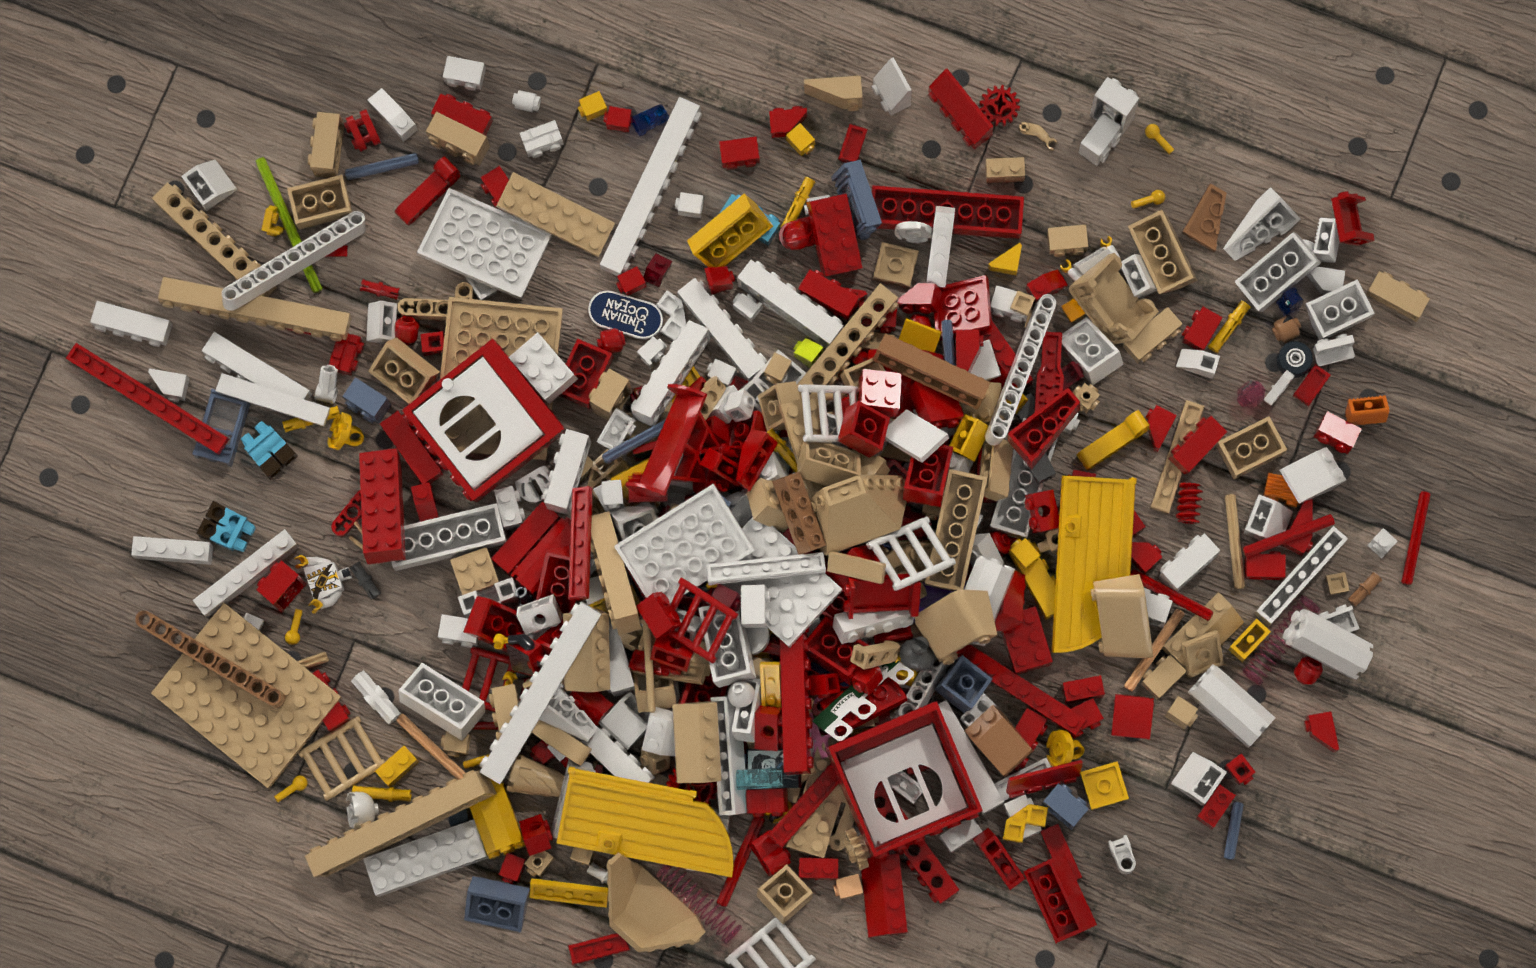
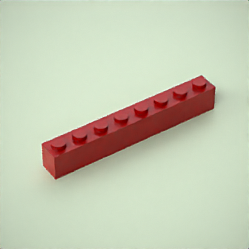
M809 627L790 648L780 640L784 773L787 775L811 774V768L814 767L813 756H810V749L813 748V738L810 737V729H812L813 723L812 718L809 717V710L812 709V700L808 694V690H811V679L808 678L811 663L810 659H807V652L810 651V642L807 640Z

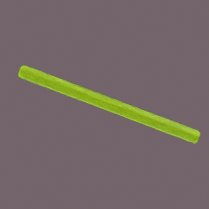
M264 157L258 158L256 160L257 167L274 205L278 207L277 212L294 247L302 242L266 159ZM310 265L303 269L313 293L322 291V286L313 266Z

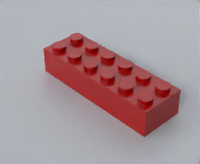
M395 448L359 453L363 555L367 564L406 560L402 466L399 452Z

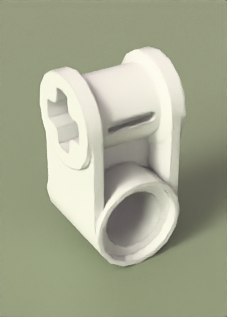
M1127 835L1115 841L1109 840L1108 846L1119 872L1125 875L1132 873L1136 861ZM1129 860L1132 863V867L1124 869L1121 866V862Z

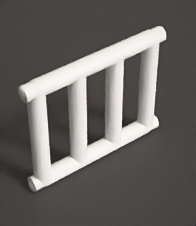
M799 385L798 391L802 395L805 426L803 441L840 443L838 442V437L843 421L841 393H849V403L851 406L857 402L856 393L859 392V388L857 386ZM809 392L817 393L821 435H813ZM825 393H833L837 435H829Z
M927 516L866 544L868 549L874 551L879 561L886 564L885 571L893 582L892 587L894 591L905 588L956 564L955 559L949 557L932 530ZM920 527L923 528L943 562L933 565L913 530ZM904 534L907 536L925 565V570L919 573L916 572L896 538ZM886 542L890 543L910 577L900 580L880 545Z
M774 918L724 960L734 968H744L737 958L744 952H747L759 968H769L752 947L762 939L784 968H794L768 935L775 927L780 930L803 959L795 968H807L816 958L812 954L809 955L785 924Z

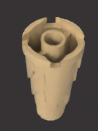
M518 754L511 768L506 791L559 798L564 774Z

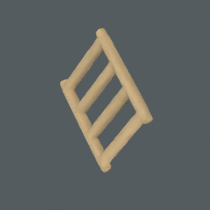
M359 716L298 752V755L304 758L322 788L325 801L337 796L375 773L386 762L380 758L360 724L361 718ZM351 728L355 729L375 763L366 769L362 766L343 734ZM336 737L358 773L350 779H347L327 745L328 742ZM318 748H321L341 782L340 785L332 790L310 754Z

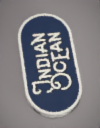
M614 291L599 292L589 303V316L596 326L606 330L617 328L619 332L622 331L623 335L640 340L650 339L660 332L663 325L662 313L656 305Z

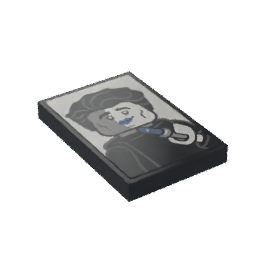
M746 749L747 788H802V774L787 775L784 773L783 749L778 751Z

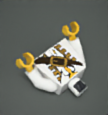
M303 555L295 557L294 560L299 559L301 561V564L295 565L296 568L299 569L304 565L306 566L303 569L313 596V600L308 606L314 605L316 607L311 612L314 614L319 609L333 606L341 597L342 591H344L342 581L352 578L349 567L338 571L337 565L328 559L305 557Z

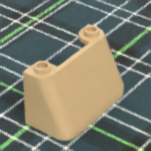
M1111 253L1078 278L1069 287V292L1092 323L1112 344L1116 345L1132 341L1159 311L1150 299L1134 297L1131 288L1118 272L1122 268L1121 259L1115 253Z
M1140 575L1093 582L1094 589H1091L1092 601L1096 600L1102 635L1101 641L1098 642L1099 652L1103 653L1104 657H1153L1146 597Z
M954 591L920 611L918 617H914L916 626L923 637L928 640V645L938 661L944 665L954 663L958 658L956 651L972 642L986 644L990 642V639L997 636L988 591Z

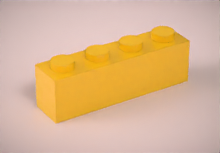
M1028 539L1029 543H1030V544L1036 549V551L1039 553L1040 551H1039V548L1037 547L1036 543H1035V542L1031 543L1030 539ZM1009 550L1008 553L1017 570L1025 575V584L1045 620L1054 616L1056 579L1054 576L1050 577L1047 571L1049 569L1048 564L1044 559L1041 560L1039 558L1028 569L1024 570L1013 558Z

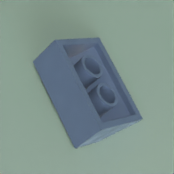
M473 876L467 891L464 920L521 932L530 888Z

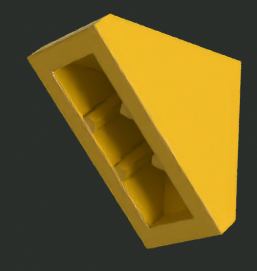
M1018 243L988 263V269L993 272L1017 276L1022 248L1021 243Z

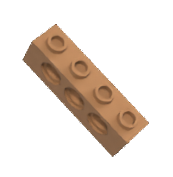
M800 471L772 481L798 555L826 546Z

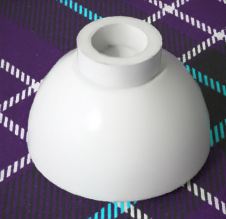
M745 681L733 683L728 690L729 702L735 707H746L752 703L755 697L754 688Z

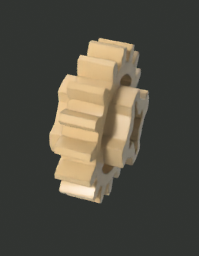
M853 827L845 830L846 841H843L850 862H856L859 870L869 867L867 857L870 856L869 850L862 834L857 836Z

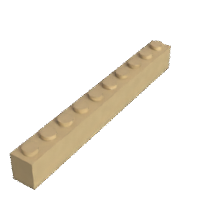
M167 277L162 279L158 300L162 306L167 308L175 306L180 307L181 310L186 312L196 310L200 314L207 316L216 314L222 319L236 318L237 321L242 323L252 321L256 325L263 327L272 325L278 330H285L287 328L292 329L293 332L298 334L308 332L312 336L319 338L328 336L334 341L347 340L352 319L350 313L264 296H258L238 309L229 311L223 306V288Z

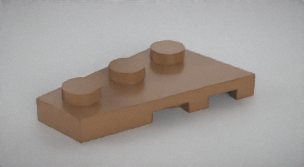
M1210 183L1182 233L1215 252L1227 193Z

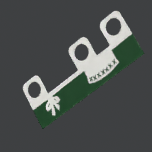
M900 661L878 666L881 668L883 676L881 683L887 677H890L899 685H904L914 676V672ZM900 670H906L908 677L905 680H899L896 678V673ZM852 684L814 718L812 722L837 741H842L853 729L841 719L850 711L861 719H867L876 711V706L865 698L867 694L856 691ZM863 704H867L871 710L868 714L863 715L858 712V708ZM844 726L847 732L843 736H837L834 733L835 728Z

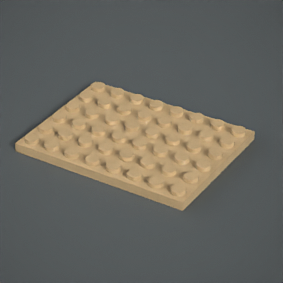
M449 297L440 379L492 338L498 342L510 357L538 332L558 355L563 308ZM539 394V396L542 398V400L546 403V405H547V406L550 408V410L552 411V409H553V401L549 404V403ZM459 396L450 400L441 411L440 426L467 407L475 398ZM479 404L447 429L445 434L458 451L462 452L493 428L496 423L483 406ZM501 431L496 432L471 453L494 454L501 441ZM543 432V435H542L540 438H538V439H537L535 442H533L530 446H528L526 449H524V450H523L521 453H519L515 458H517V457H518L519 455H521L524 451H526L529 447H531V446H532L533 444H535L538 440H540L543 436H545L544 432ZM548 447L533 459L547 461Z
M223 603L196 636L195 640L282 691L285 695V703L281 707H272L184 653L151 694L265 787L270 789L342 697L226 603ZM197 645L191 647V654L197 652ZM213 654L207 657V664L213 662ZM229 664L223 667V673L229 672ZM246 674L240 675L239 683L245 682ZM261 683L255 686L256 693L262 690L263 686ZM278 693L271 696L272 703L278 700Z

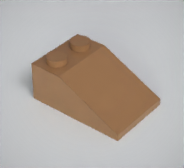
M994 705L989 707L964 730L1004 777L1033 752V749L1004 713Z

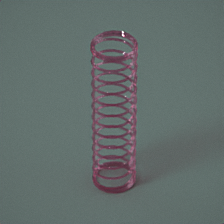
M1301 596L1300 600H1297L1298 606H1292L1294 612V607L1302 610L1303 608L1299 604L1300 601L1315 613L1321 611L1312 600L1305 596ZM1288 612L1289 618L1284 617V624H1278L1280 630L1274 629L1275 636L1269 635L1270 641H1264L1266 648H1259L1261 653H1255L1256 659H1250L1252 665L1246 664L1242 669L1243 673L1256 684L1262 685L1263 680L1248 669L1247 666L1256 669L1260 674L1268 678L1265 673L1253 664L1252 660L1262 664L1267 670L1272 672V669L1262 663L1256 654L1265 657L1269 662L1277 666L1273 660L1263 653L1261 648L1282 660L1280 656L1269 649L1266 642L1274 645L1283 654H1286L1270 637L1280 640L1285 646L1291 648L1285 641L1279 638L1275 631L1284 633L1280 625L1289 628L1284 619L1291 621L1289 613L1293 614L1294 612Z
M664 865L658 871L656 877L660 878L662 876L661 882H664L670 878L666 887H671L675 884V886L672 889V893H675L678 890H680L677 898H681L685 894H687L683 900V903H687L691 899H693L690 902L688 909H691L698 904V906L694 910V914H697L703 910L699 919L702 920L708 916V918L705 921V925H708L712 921H714L710 930H714L718 926H720L716 932V936L726 931L722 936L721 941H723L724 944L728 943L740 931V929L742 928L741 924L737 925L726 936V938H724L727 932L736 923V920H734L724 930L718 933L722 926L726 923V921L731 917V915H728L723 921H721L717 926L713 928L714 924L725 912V909L722 910L716 917H714L711 921L707 923L709 918L720 906V904L716 905L710 912H708L705 916L702 917L704 912L714 901V898L710 902H708L703 908L697 911V909L706 899L709 893H707L697 903L691 906V904L701 893L703 888H701L696 894H694L691 898L685 901L688 895L697 886L698 882H696L684 894L679 896L683 889L687 886V884L692 880V877L689 878L683 885H681L678 889L674 891L678 883L687 874V872H685L676 881L669 885L670 881L681 868L679 867L670 876L664 879L665 875L673 867L670 865Z

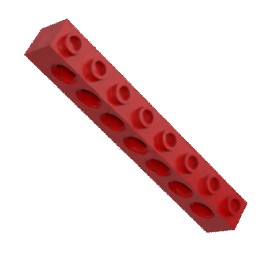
M880 781L875 789L874 801L877 798H882L885 801V805L882 808H877V810L884 818L888 814L896 816L884 785ZM900 808V810H901V812H902V814H903L904 819H905V820H908V817L905 815V813L903 812V810ZM924 840L913 844L908 842L906 843V848L897 851L899 855H905L907 858L905 863L911 871L915 870L918 873L917 880L922 887H928L930 890L928 895L934 903L938 901L941 905L959 892L957 885ZM910 846H917L920 850L919 854L916 856L910 855L908 852ZM924 861L929 862L931 865V869L927 872L920 869V864ZM935 877L942 880L943 884L939 888H935L931 884V880Z

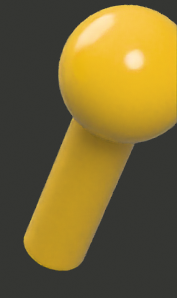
M1149 124L1145 128V135L1150 139H1155L1168 154L1175 150L1161 136L1160 129L1156 124Z
M1154 190L1151 196L1131 201V206L1134 209L1150 203L1160 205L1165 201V193L1162 190Z
M295 609L291 629L285 634V641L289 645H296L300 641L298 629L303 612L301 609Z
M301 775L296 776L290 786L274 796L275 800L279 803L296 790H304L308 785L307 779Z

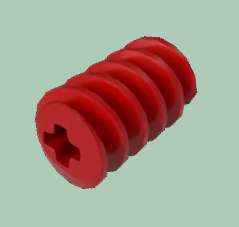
M1186 482L1179 484V488L1182 490L1178 492V495L1182 498L1177 500L1181 504L1176 509L1180 512L1176 514V518L1179 519L1177 522L1184 524L1200 523L1199 520L1195 519L1196 516L1201 514L1195 511V509L1201 508L1200 505L1196 504L1197 501H1202V498L1197 496V494L1203 493L1202 490L1198 489L1201 486L1200 484Z

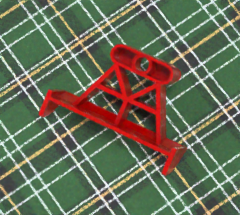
M668 384L667 389L676 394L674 402L640 482H626L625 486L640 497L665 496L671 481L693 483L692 488L696 494L712 484L716 486L718 491L726 492L727 488H729L728 481L701 466L698 454H706L707 450L711 448L729 459L732 457L740 458L742 447L718 443L700 412L708 394L688 386Z

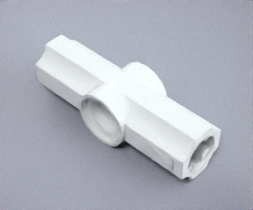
M364 670L351 680L363 694V698L374 710H377L386 723L390 725L401 715L399 710L388 699L387 694L379 685L372 681Z

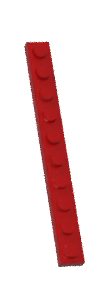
M75 343L67 355L66 359L216 454L220 455L230 440L225 435L78 343Z

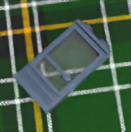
M861 160L844 163L831 178L832 181L836 182L835 188H838L836 190L838 195L847 193L856 239L865 240L870 238L873 232L877 231L882 221Z
M211 389L202 422L225 435L230 440L220 455L201 443L196 442L192 453L195 458H207L212 462H223L232 467L251 403L217 393L215 389Z

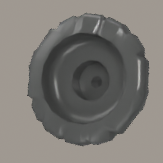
M923 636L905 641L900 647L899 652L900 661L914 671L929 669L934 664L936 656L928 645V640Z

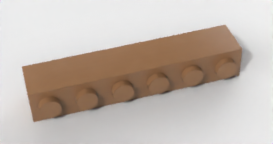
M886 333L872 360L977 410L991 383L982 377L969 373L965 369L954 366Z

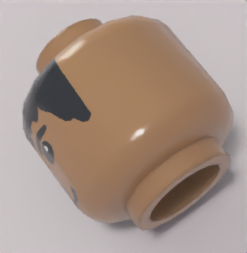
M1286 315L1273 323L1274 328H1272V332L1278 342L1288 343L1300 335L1299 328L1302 326L1297 318L1293 319L1290 315Z

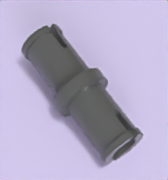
M360 561L350 567V570H352L359 581V586L364 588L371 600L381 594L372 581V576L367 574Z

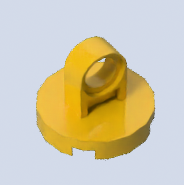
M341 412L342 415L337 414L329 430L332 431V436L327 439L329 448L339 450L344 444L359 446L363 443V432L360 428L352 425V417L348 413ZM353 433L360 434L357 440L350 439Z
M1066 730L1051 732L1046 743V748H1049L1050 754L1046 756L1052 767L1070 763L1072 760L1080 758L1085 751L1082 744L1078 740H1073L1070 733Z

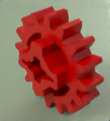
M994 85L993 91L988 88V95L982 94L983 100L979 103L980 106H983L980 110L989 118L991 123L995 122L996 127H998L1000 122H1002L1003 126H1006V121L1012 123V117L1017 118L1018 113L1016 111H1020V106L1017 105L1020 103V99H1015L1017 93L1011 94L1010 87L1004 90V85L1000 89ZM1001 99L1002 107L1000 112H998V103Z

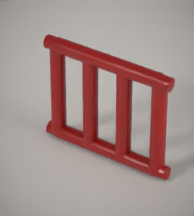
M681 577L678 581L680 586L670 604L674 611L677 610L686 589L695 594V597L682 621V625L678 631L674 630L669 636L714 664L717 659L715 655L733 619L735 620L738 617V613ZM701 600H704L711 606L692 642L684 635ZM718 609L726 614V617L709 651H706L700 647V644Z
M472 647L470 649L472 656L462 688L469 692L479 656L490 659L479 698L485 702V710L496 712L495 708H492V705L486 702L498 661L509 664L507 672L515 673L512 670L510 658L503 654ZM522 686V690H521L520 696H521L522 692L524 691V687H523V686Z

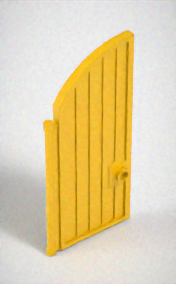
M1062 475L1052 637L1053 653H1064L1082 649L1102 638L1096 600L1092 601L1091 589H1094L1093 582L1130 576L1135 484H1137V478L1113 479Z
M569 766V779L557 844L613 855L620 853L629 858L732 877L733 849L729 834L720 817L707 803L693 801V798L695 799L697 796V791H688L585 771Z

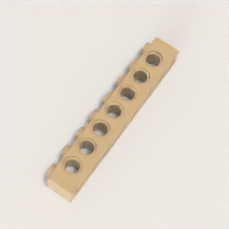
M167 182L152 197L153 201L236 280L261 266L256 260L253 262L247 258L249 254L242 247L238 249L234 245L236 242L229 235L225 237L221 233L222 228L217 223L211 224L207 220L209 216L202 209L198 211L194 208L196 204L189 197L185 199L181 195L182 191L175 184L171 186ZM174 201H180L178 207H172ZM188 213H194L192 219L185 220V216ZM200 226H207L206 231L198 232ZM220 238L219 244H211L213 239ZM227 251H234L232 257H225ZM246 263V269L238 270L240 264ZM277 286L271 288L270 290L266 291L260 296L269 297V295L277 288Z
M880 283L798 382L797 388L799 385L804 384L814 385L813 380L817 377H821L824 380L822 385H834L838 380L837 375L839 372H843L849 367L850 359L860 354L863 349L861 348L865 341L868 343L873 338V331L877 326L881 328L886 322V315L896 310L899 305L897 303L898 297ZM876 304L884 306L881 312H876L873 308ZM863 319H870L872 324L868 327L861 324ZM857 333L860 335L858 341L853 342L849 339L850 335ZM840 348H846L848 353L845 356H839L837 351ZM827 363H834L836 365L835 369L827 371L825 369Z

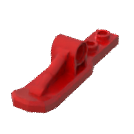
M1046 331L1043 338L1041 367L1036 378L1035 412L1063 392L1064 375L1061 369L1062 332Z

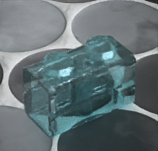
M781 768L737 770V790L782 788Z

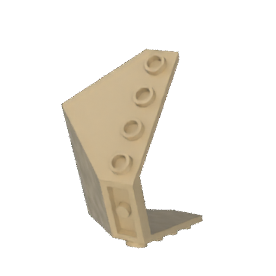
M857 475L824 487L810 499L826 543V546L818 549L827 556L831 551L839 552L900 530L907 502L903 500L905 486L903 477L897 475Z
M620 853L609 859L606 866L608 870L609 926L637 952L647 951L649 953L656 949L665 950L672 946L677 948L684 944L693 945L700 941V937L706 931L699 917L641 864Z

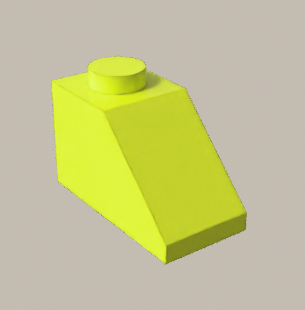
M807 338L803 341H798L793 348L795 350L794 357L808 368H811L824 352L821 345Z

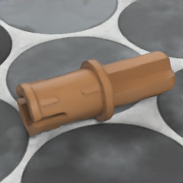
M1373 572L1363 583L1359 584L1358 589L1348 598L1349 602L1353 606H1357L1382 581L1380 576Z

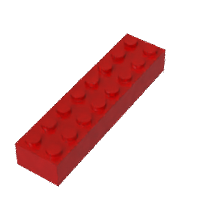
M872 185V195L882 224L878 227L879 229L895 230L897 224L908 221L925 223L933 228L936 206L955 208L952 234L1021 239L1024 197Z

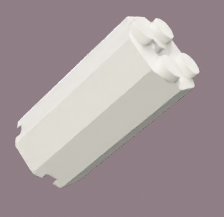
M979 555L964 590L988 591L995 622L1015 569L1007 565L1002 566V562L997 559L991 558L989 561L988 558ZM972 642L973 644H977V645H981V646H985V645H986V644H979V642Z
M1302 609L1300 612L1295 611L1291 617L1292 622L1283 633V639L1286 640L1288 646L1352 679L1359 677L1356 675L1357 673H1364L1373 657V652L1370 651V648H1373V644L1309 610Z
M1214 664L1187 692L1194 701L1248 748L1275 719L1269 711Z

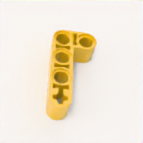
M1137 410L1125 418L1123 423L1078 452L1076 456L1088 471L1149 430L1150 425L1141 412Z

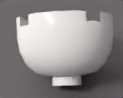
M349 792L347 794V801H350L349 807H347L349 827L357 830L361 828V824L371 820L374 822L375 815L379 814L378 804L374 803L372 797L364 792Z

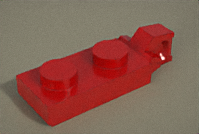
M634 650L628 665L630 670L646 673L644 651ZM653 660L654 675L669 676V673L680 675L682 670Z

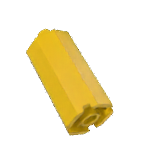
M490 779L497 794L470 806V810L489 859L500 856V853L504 855L507 853L511 854L515 852L514 848H522L525 846L503 781L499 784Z

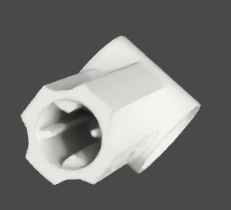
M327 365L321 367L319 384L315 391V400L331 404L335 403L338 388L336 387L338 369L335 366Z

